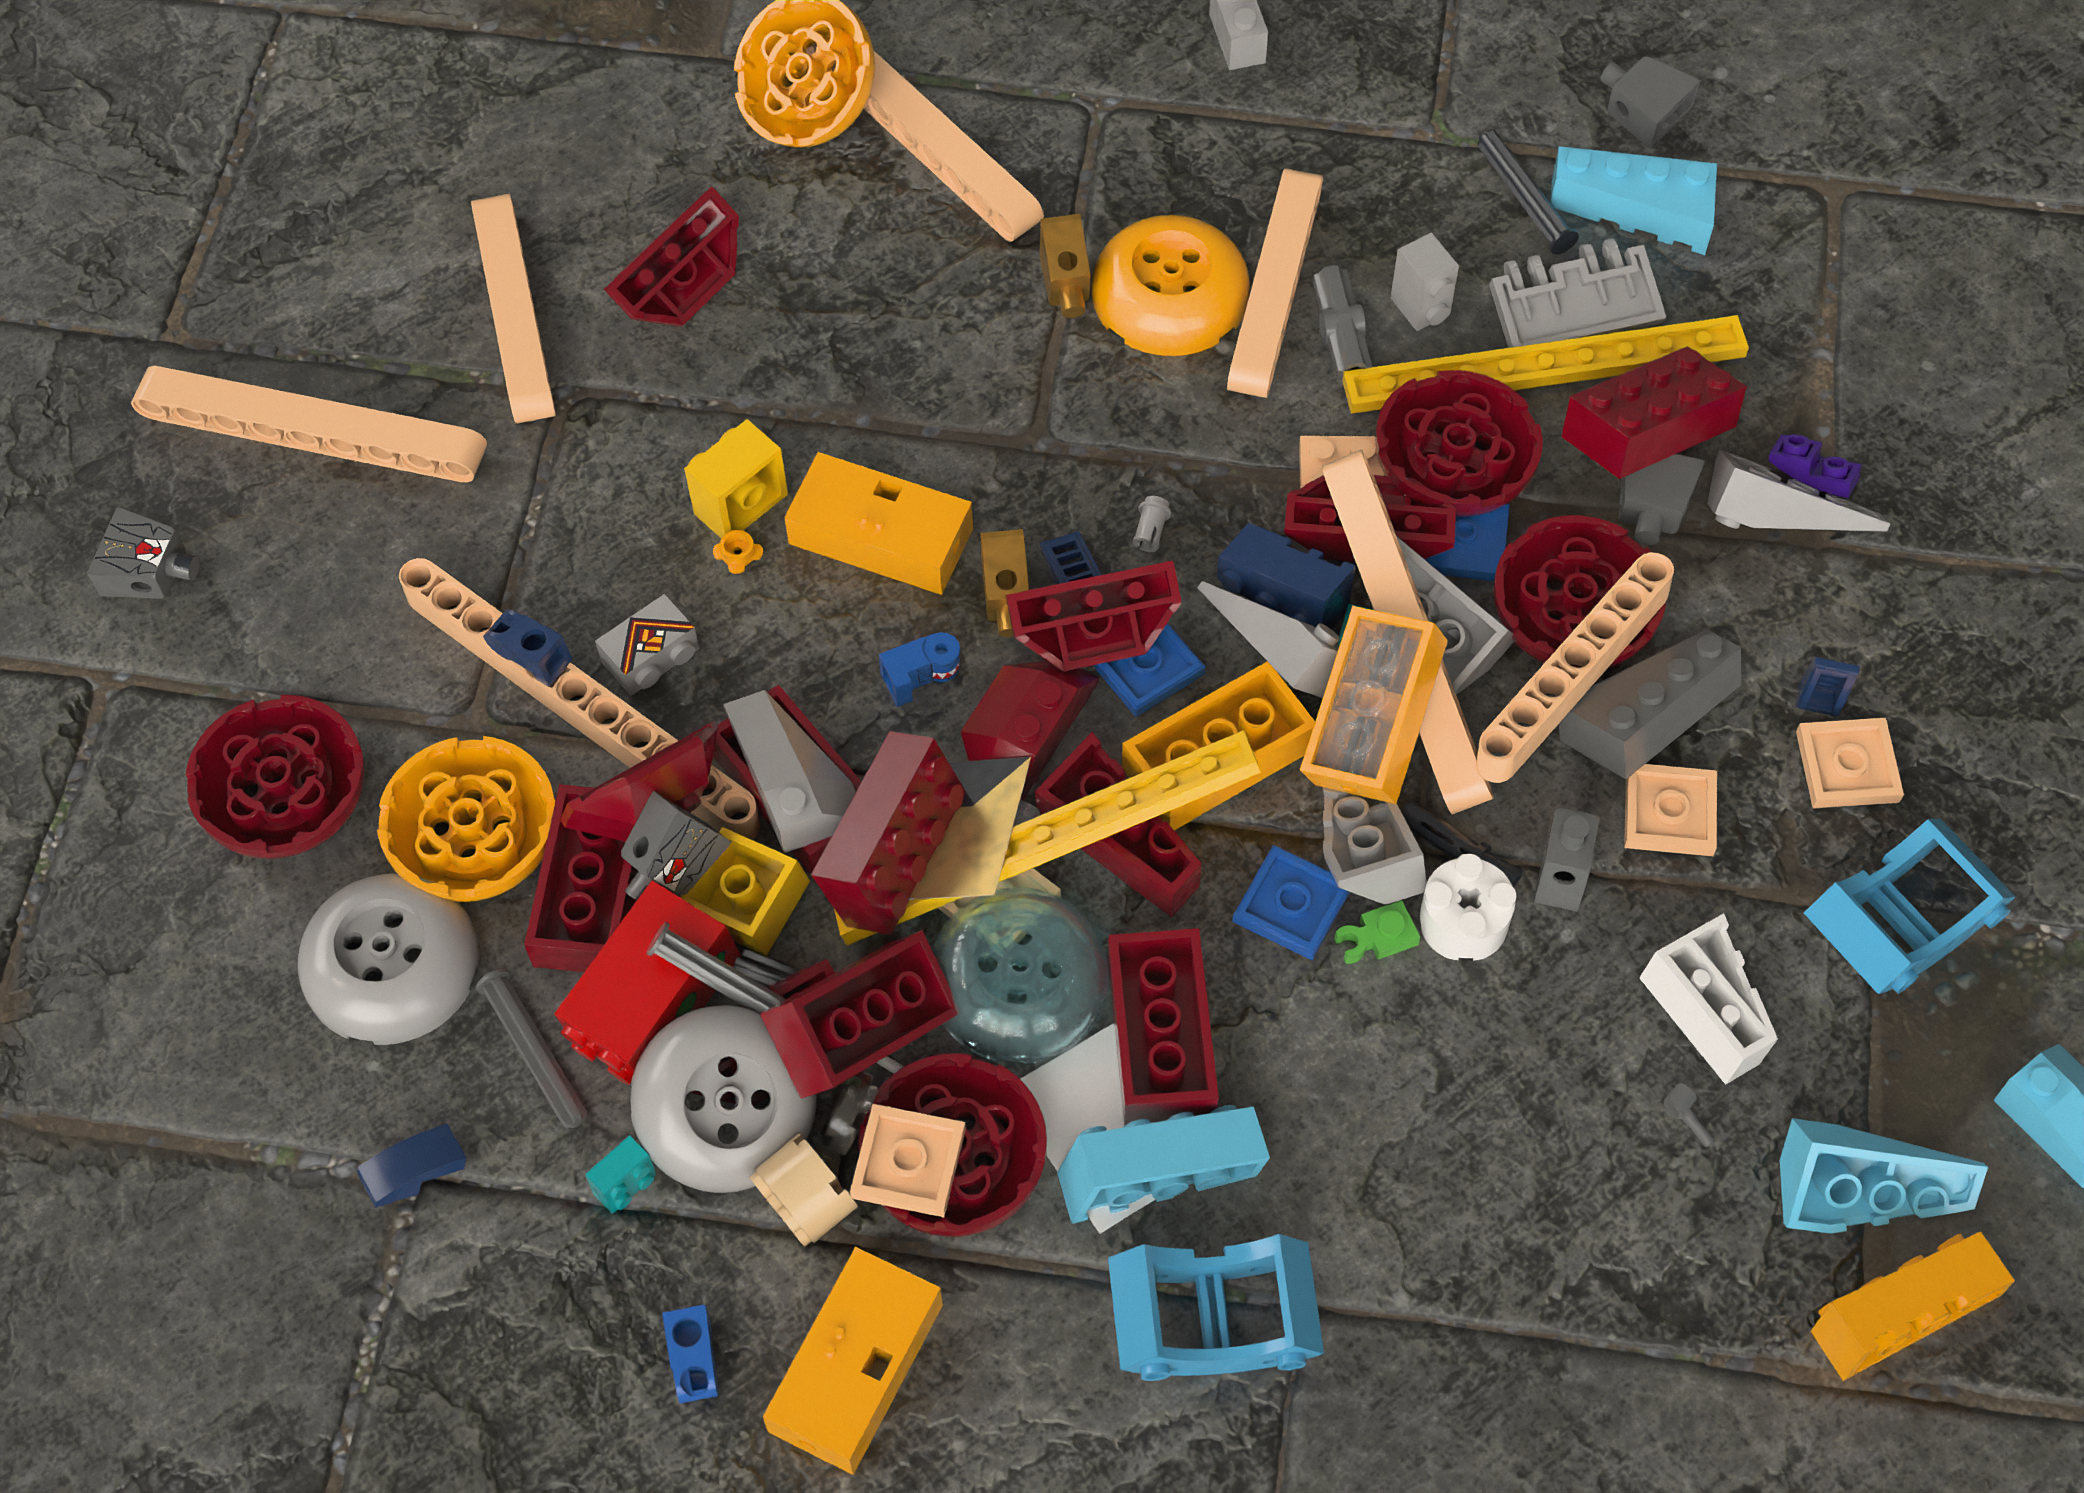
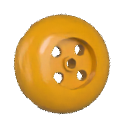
M775 0L769 4L750 24L737 51L734 71L738 72L739 92L735 93L739 109L747 123L758 134L784 146H816L830 141L844 132L863 110L872 90L875 74V57L872 41L858 15L840 0ZM817 43L815 53L808 55L806 49ZM836 63V68L833 72L831 68Z
M1181 215L1154 216L1135 222L1121 230L1102 250L1092 276V301L1097 316L1107 330L1111 328L1115 333L1124 338L1126 345L1142 352L1161 356L1189 355L1217 345L1222 336L1233 327L1236 329L1244 318L1250 296L1248 269L1237 246L1216 227L1199 219ZM1148 286H1155V291H1153V290H1151V289H1149V288H1147V287H1148ZM1187 286L1197 287L1192 291L1186 292Z
M483 736V740L458 741L457 737L435 743L416 753L392 776L379 803L381 810L379 829H377L381 848L392 868L402 879L413 886L454 902L489 899L520 884L543 860L555 806V797L550 781L540 764L518 746L501 739ZM500 820L510 821L509 823L498 824L496 829H493L494 825ZM445 822L449 824V830L445 834L438 836L434 832V827L437 823ZM467 849H476L474 855L466 858L461 857L462 853ZM419 877L424 878V879H427V880H429V881H431V882H434V883H431V884L426 883V882L420 880Z

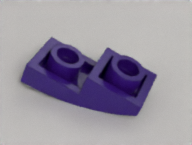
M1781 434L1769 453V461L1773 465L1810 487L1832 495L1849 498L1860 478L1861 464L1848 462L1841 457H1821L1822 442L1809 440L1803 435Z

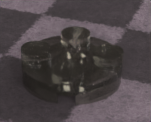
M864 1071L852 1076L853 1079L858 1081L856 1086L850 1085L849 1089L843 1088L820 1133L828 1137L826 1144L816 1143L814 1151L829 1160L833 1158L835 1153L840 1156L847 1154L858 1130L851 1127L858 1112L867 1114L879 1091V1088L871 1084L873 1076Z

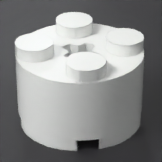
M1464 854L1458 859L1444 863L1432 873L1426 884L1420 909L1423 937L1433 950L1448 959L1474 958V961L1490 956L1499 949L1506 938L1515 909V889L1500 869L1489 862L1481 860L1476 855Z

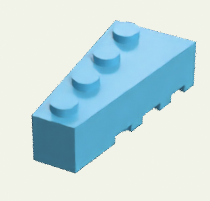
M1559 146L1552 175L1550 204L1554 209L1599 222L1602 218L1616 222L1620 226L1619 229L1634 233L1636 228L1658 235L1657 241L1673 245L1674 241H1678L1692 246L1691 251L1705 255L1714 226L1717 163Z
M1227 1105L1213 1110L1210 1114L1194 1116L1192 1112H1183L1170 1117L1167 1121L1151 1123L1148 1119H1140L1128 1123L1124 1128L1107 1130L1104 1126H1096L1086 1129L1078 1135L1057 1174L1071 1224L1088 1220L1087 1211L1108 1205L1110 1214L1129 1209L1128 1204L1134 1203L1146 1195L1152 1194L1156 1202L1181 1194L1188 1189L1189 1184L1194 1183L1196 1190L1202 1191L1256 1177L1270 1156L1254 1107L1237 1109L1234 1105Z

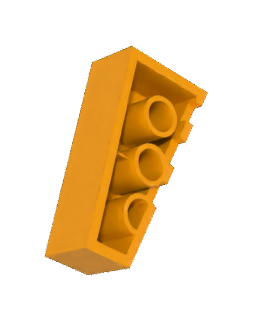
M1981 1231L1966 1239L1962 1234L1955 1235L1942 1243L1937 1248L1938 1252L1925 1258L1922 1255H1918L1901 1265L1897 1269L1898 1271L1885 1277L1879 1276L1863 1285L1860 1289L1833 1300L1818 1311L1820 1319L1812 1328L1811 1333L1843 1381L2003 1295L2015 1280Z

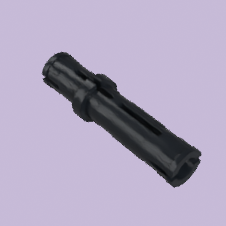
M1411 799L1402 809L1401 813L1410 830L1431 843L1434 847L1440 849L1453 859H1458L1460 856L1468 854L1465 852L1466 849L1481 860L1489 862L1500 869L1509 879L1513 888L1518 884L1523 872L1492 853V847L1487 843H1477L1448 822L1419 805L1414 799ZM1427 824L1454 841V844L1427 827Z

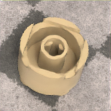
M797 1134L755 1169L756 1172L749 1177L804 1247L810 1242L815 1243L858 1207L846 1189H842L835 1175L800 1134Z

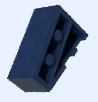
M1248 523L1220 554L1217 579L1232 593H1240L1251 601L1314 627H1317L1320 623L1332 630L1346 614L1348 604H1350L1355 565L1344 561L1338 567L1323 561V552L1312 548L1306 554L1291 548V539Z

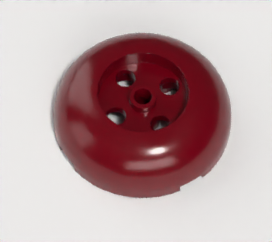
M1444 370L1437 371V376L1420 381L1413 378L1401 385L1389 396L1378 417L1375 444L1378 460L1384 474L1389 477L1394 483L1395 488L1402 495L1406 494L1411 497L1412 502L1426 507H1438V505L1442 506L1444 503H1450L1456 507V516H1473L1491 512L1508 504L1527 487L1540 462L1543 448L1542 431L1540 424L1535 423L1528 411L1529 404L1509 386L1479 373ZM1478 441L1486 450L1477 449L1474 446L1475 442ZM1407 478H1415L1417 481L1425 485L1427 488L1421 486L1420 484H1414L1410 482Z
M1569 515L1535 523L1527 528L1526 533L1513 543L1508 544L1498 562L1494 579V601L1502 625L1513 633L1512 640L1523 651L1536 660L1545 663L1633 563L1643 554L1650 553L1651 550L1648 547L1643 549L1636 541L1627 536L1628 530L1600 518ZM1554 580H1560L1563 587L1559 590H1552L1546 584ZM1666 602L1608 668L1630 659L1648 644L1661 623ZM1550 615H1559L1562 618L1560 621L1554 620ZM1596 636L1598 638L1606 639V637ZM1570 665L1573 667L1581 668V666L1579 665Z
M280 695L281 699L256 703L253 699L224 713L199 738L186 767L185 776L188 779L187 801L200 826L220 845L241 855L254 858L276 859L290 857L309 851L324 843L349 819L356 808L363 788V753L359 741L348 722L337 711L320 701L297 695ZM309 774H315V775H312V776L307 777L305 783L303 784V780H304V778H305L307 775H309ZM250 784L259 787L258 792L252 797L244 793L245 787ZM288 806L285 812L275 814L279 807Z
M950 1053L930 1056L915 1061L894 1073L872 1097V1103L860 1127L859 1155L873 1104L951 1120H957L959 1117L967 1118L976 1122L974 1128L970 1131L965 1129L944 1217L882 1205L889 1214L908 1227L923 1233L943 1237H960L981 1233L1013 1216L1026 1203L1035 1190L1045 1165L1047 1152L1046 1126L1039 1104L1032 1092L1007 1068L999 1064L995 1066L984 1061L972 1059V1055ZM982 1155H989L994 1159L995 1164L992 1166L980 1165L976 1168L975 1161Z

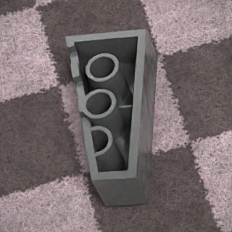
M1706 629L1591 686L1559 723L1560 741L1622 778H1629L1741 686V647Z

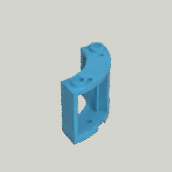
M1927 819L1912 834L1883 857L1882 862L1886 866L1879 871H1875L1870 876L1862 870L1852 877L1835 882L1804 914L1878 994L1892 989L1899 994L1915 982L1919 976L1918 974L1942 959L1986 924L1991 929L2000 923L2010 913L2007 905L2016 896L1941 819ZM1939 844L1989 895L1975 909L1941 935L1892 884ZM1868 901L1914 951L1906 954L1861 905Z
M1277 1234L1253 1242L1225 1246L1223 1248L1224 1256L1195 1258L1193 1249L1164 1248L1143 1244L1108 1257L1120 1370L1141 1373V1379L1145 1381H1157L1166 1379L1170 1375L1225 1374L1275 1366L1280 1370H1295L1306 1366V1359L1324 1354L1308 1242ZM1276 1271L1285 1337L1257 1344L1231 1347L1223 1280ZM1155 1282L1196 1283L1204 1349H1182L1163 1346Z

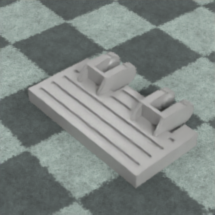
M1615 239L1604 240L1602 252L1608 270L1602 272L1591 244L1581 245L1579 249L1580 259L1551 266L1549 274L1552 283L1548 282L1541 258L1538 255L1530 256L1527 260V269L1533 286L1530 288H1525L1516 261L1505 262V276L1492 278L1489 286L1508 348L1631 331L1663 324L1667 316L1644 245L1631 247L1626 250L1624 257L1627 266H1624Z

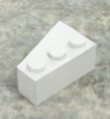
M1723 913L1656 951L1640 979L1726 1085L1758 1066L1778 1038L1757 989H1751L1742 968L1745 961L1740 950L1735 951L1726 931L1729 924Z

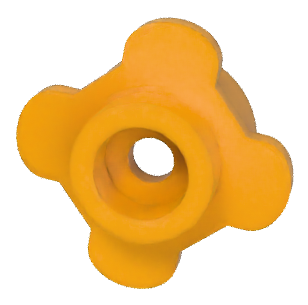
M733 530L726 533L720 543L714 546L713 555L716 559L723 560L728 565L729 572L741 574L745 571V566L750 562L762 558L763 548L759 544H754L752 537L746 531ZM738 550H741V551H742L740 554H735V553H734L735 551H738Z

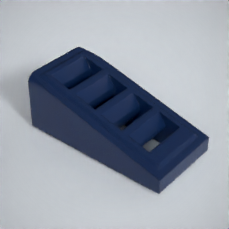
M1079 531L1040 543L1041 552L1055 585L1101 575ZM1071 546L1075 547L1074 550L1058 555L1054 554V551ZM1076 557H1079L1080 559L1079 561L1070 564H1066L1063 566L1060 565V562L1066 560H1070ZM1080 569H1084L1085 571L1069 577H1066L1065 575L1067 573Z
M1815 657L1800 681L1796 707L1839 716L1858 677L1860 666Z

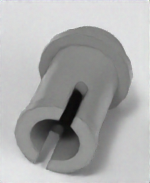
M1148 496L1139 505L1141 516L1132 542L1137 548L1140 546L1141 541H1143L1140 550L1155 552L1159 549V541L1164 523L1170 519L1171 510L1169 509V502L1164 498Z

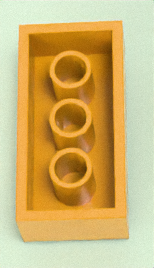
M1267 661L1123 742L1122 768L1127 776L1131 778L1238 732L1245 731L1261 773L1158 815L1163 822L1167 821L1173 830H1176L1303 757L1315 721L1277 671Z

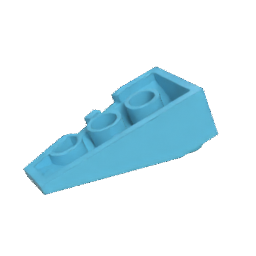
M2057 1044L2038 1054L2011 1077L1994 1101L2084 1189V1067L2060 1044Z
M1792 1118L1780 1158L1784 1225L1787 1228L1832 1234L1847 1231L1846 1226L1871 1222L1873 1226L1889 1224V1219L1910 1215L1927 1218L1974 1210L1988 1167L1982 1162L1852 1128Z

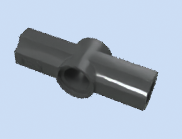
M1338 265L1324 267L1313 276V288L1319 306L1320 335L1323 344L1329 345L1337 380H1343L1344 371L1372 367L1365 341V316L1361 304L1355 303L1347 270L1339 268Z

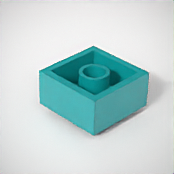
M629 1135L589 1170L585 1176L593 1195L613 1214L618 1209H624L631 1202L632 1196L640 1189L645 1190L654 1181L656 1173L649 1154Z

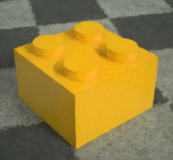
M748 419L736 428L727 430L720 438V441L706 452L694 456L688 466L684 468L694 515L721 539L730 531L745 530L788 495L781 448Z
M722 827L719 832L730 840L731 844L690 891L680 898L724 924L734 942L767 956L810 880L798 860Z

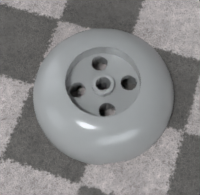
M389 873L366 877L338 890L312 916L299 946V982L304 997L316 1017L338 1035L347 1039L352 1037L359 1040L373 1041L374 1045H389L410 1041L441 1026L466 1000L470 993L469 987L476 967H479L480 947L478 936L468 913L460 902L447 900L423 891L402 879L398 874ZM419 877L420 880H422V881H424V882H426V883H429V884L434 883V882H431V881H429V880H427V879H424V878ZM403 918L401 925L396 928H390L394 919ZM352 942L362 943L358 949H346ZM413 948L421 949L422 951L414 963L408 962L407 952ZM371 971H375L377 975L382 977L381 981L364 980Z
M722 1005L699 1008L688 1012L662 1028L648 1043L637 1062L631 1082V1119L636 1136L642 1148L649 1154L652 1162L660 1170L688 1187L714 1193L738 1192L756 1187L749 1177L756 1172L755 1169L797 1134H800L805 1140H807L816 1112L817 1094L800 1098L763 1022L761 1013L739 1006ZM727 1056L734 1058L737 1062V1071L730 1077H724L718 1071V1063ZM759 1089L767 1091L770 1096L768 1106L761 1110L755 1109L751 1104L752 1094ZM693 1090L701 1092L704 1096L703 1106L696 1111L687 1109L684 1102L687 1093ZM728 1091L734 1093L735 1097L733 1100L736 1101L735 1105L730 1109L722 1107L720 1103L721 1096ZM726 1123L733 1124L737 1130L735 1140L728 1144L722 1143L718 1138L719 1128Z

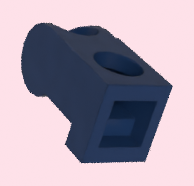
M506 609L483 636L486 643L498 655L532 672L536 680L547 687L551 686L573 660L561 634L524 614L521 615L510 609Z

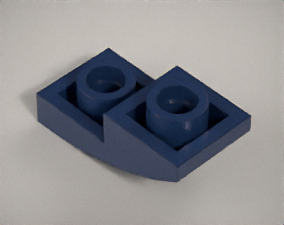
M444 1124L416 1134L385 1149L357 1168V1174L376 1208L418 1195L421 1182L463 1170L465 1168L466 1156L448 1124Z

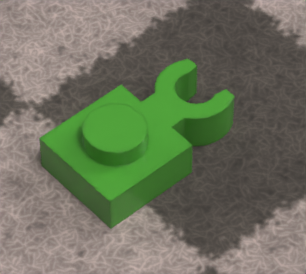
M1402 900L1361 914V928L1353 925L1343 926L1336 931L1334 938L1336 944L1350 940L1357 946L1354 949L1345 951L1344 961L1346 964L1360 961L1364 957L1365 951L1373 949L1379 960L1418 946L1420 942L1418 931Z

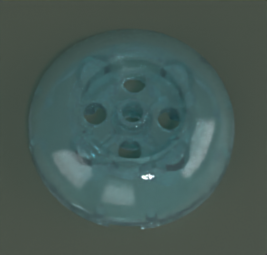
M1009 887L996 890L995 895L978 896L963 905L951 916L935 941L932 951L949 984L953 1003L958 1014L943 1023V1025L963 1046L987 1059L994 1061L998 1059L1025 1061V1064H1030L1059 1056L1077 1045L1090 1032L1104 1008L1109 985V966L1102 940L1093 924L1078 908L1050 892L1029 887ZM1018 931L1026 932L1032 936V940L1026 945H1019L1013 940V934ZM989 957H992L997 962V968L990 973L981 971L978 967V962H985ZM1051 962L1054 968L1061 970V974L1056 978H1047L1042 973V967L1046 963ZM1017 965L1021 967L1024 965L1027 969L1023 972H1018L1012 966ZM1009 993L1025 994L1027 1000L1024 1004L1009 1003L1007 995Z

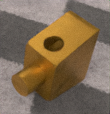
M1073 214L1043 218L1040 223L1039 256L1049 304L1052 306L1060 305L1063 317H1079L1086 312L1084 302L1089 300L1090 269L1081 215Z
M1023 529L981 533V562L987 619L989 621H997L999 636L1006 638L1014 637L1005 595L1029 590Z

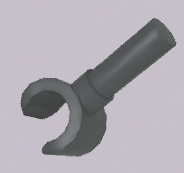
M1679 1083L1664 1099V1111L1675 1119H1682L1705 1148H1707L1715 1140L1690 1110L1697 1100V1096L1688 1086Z

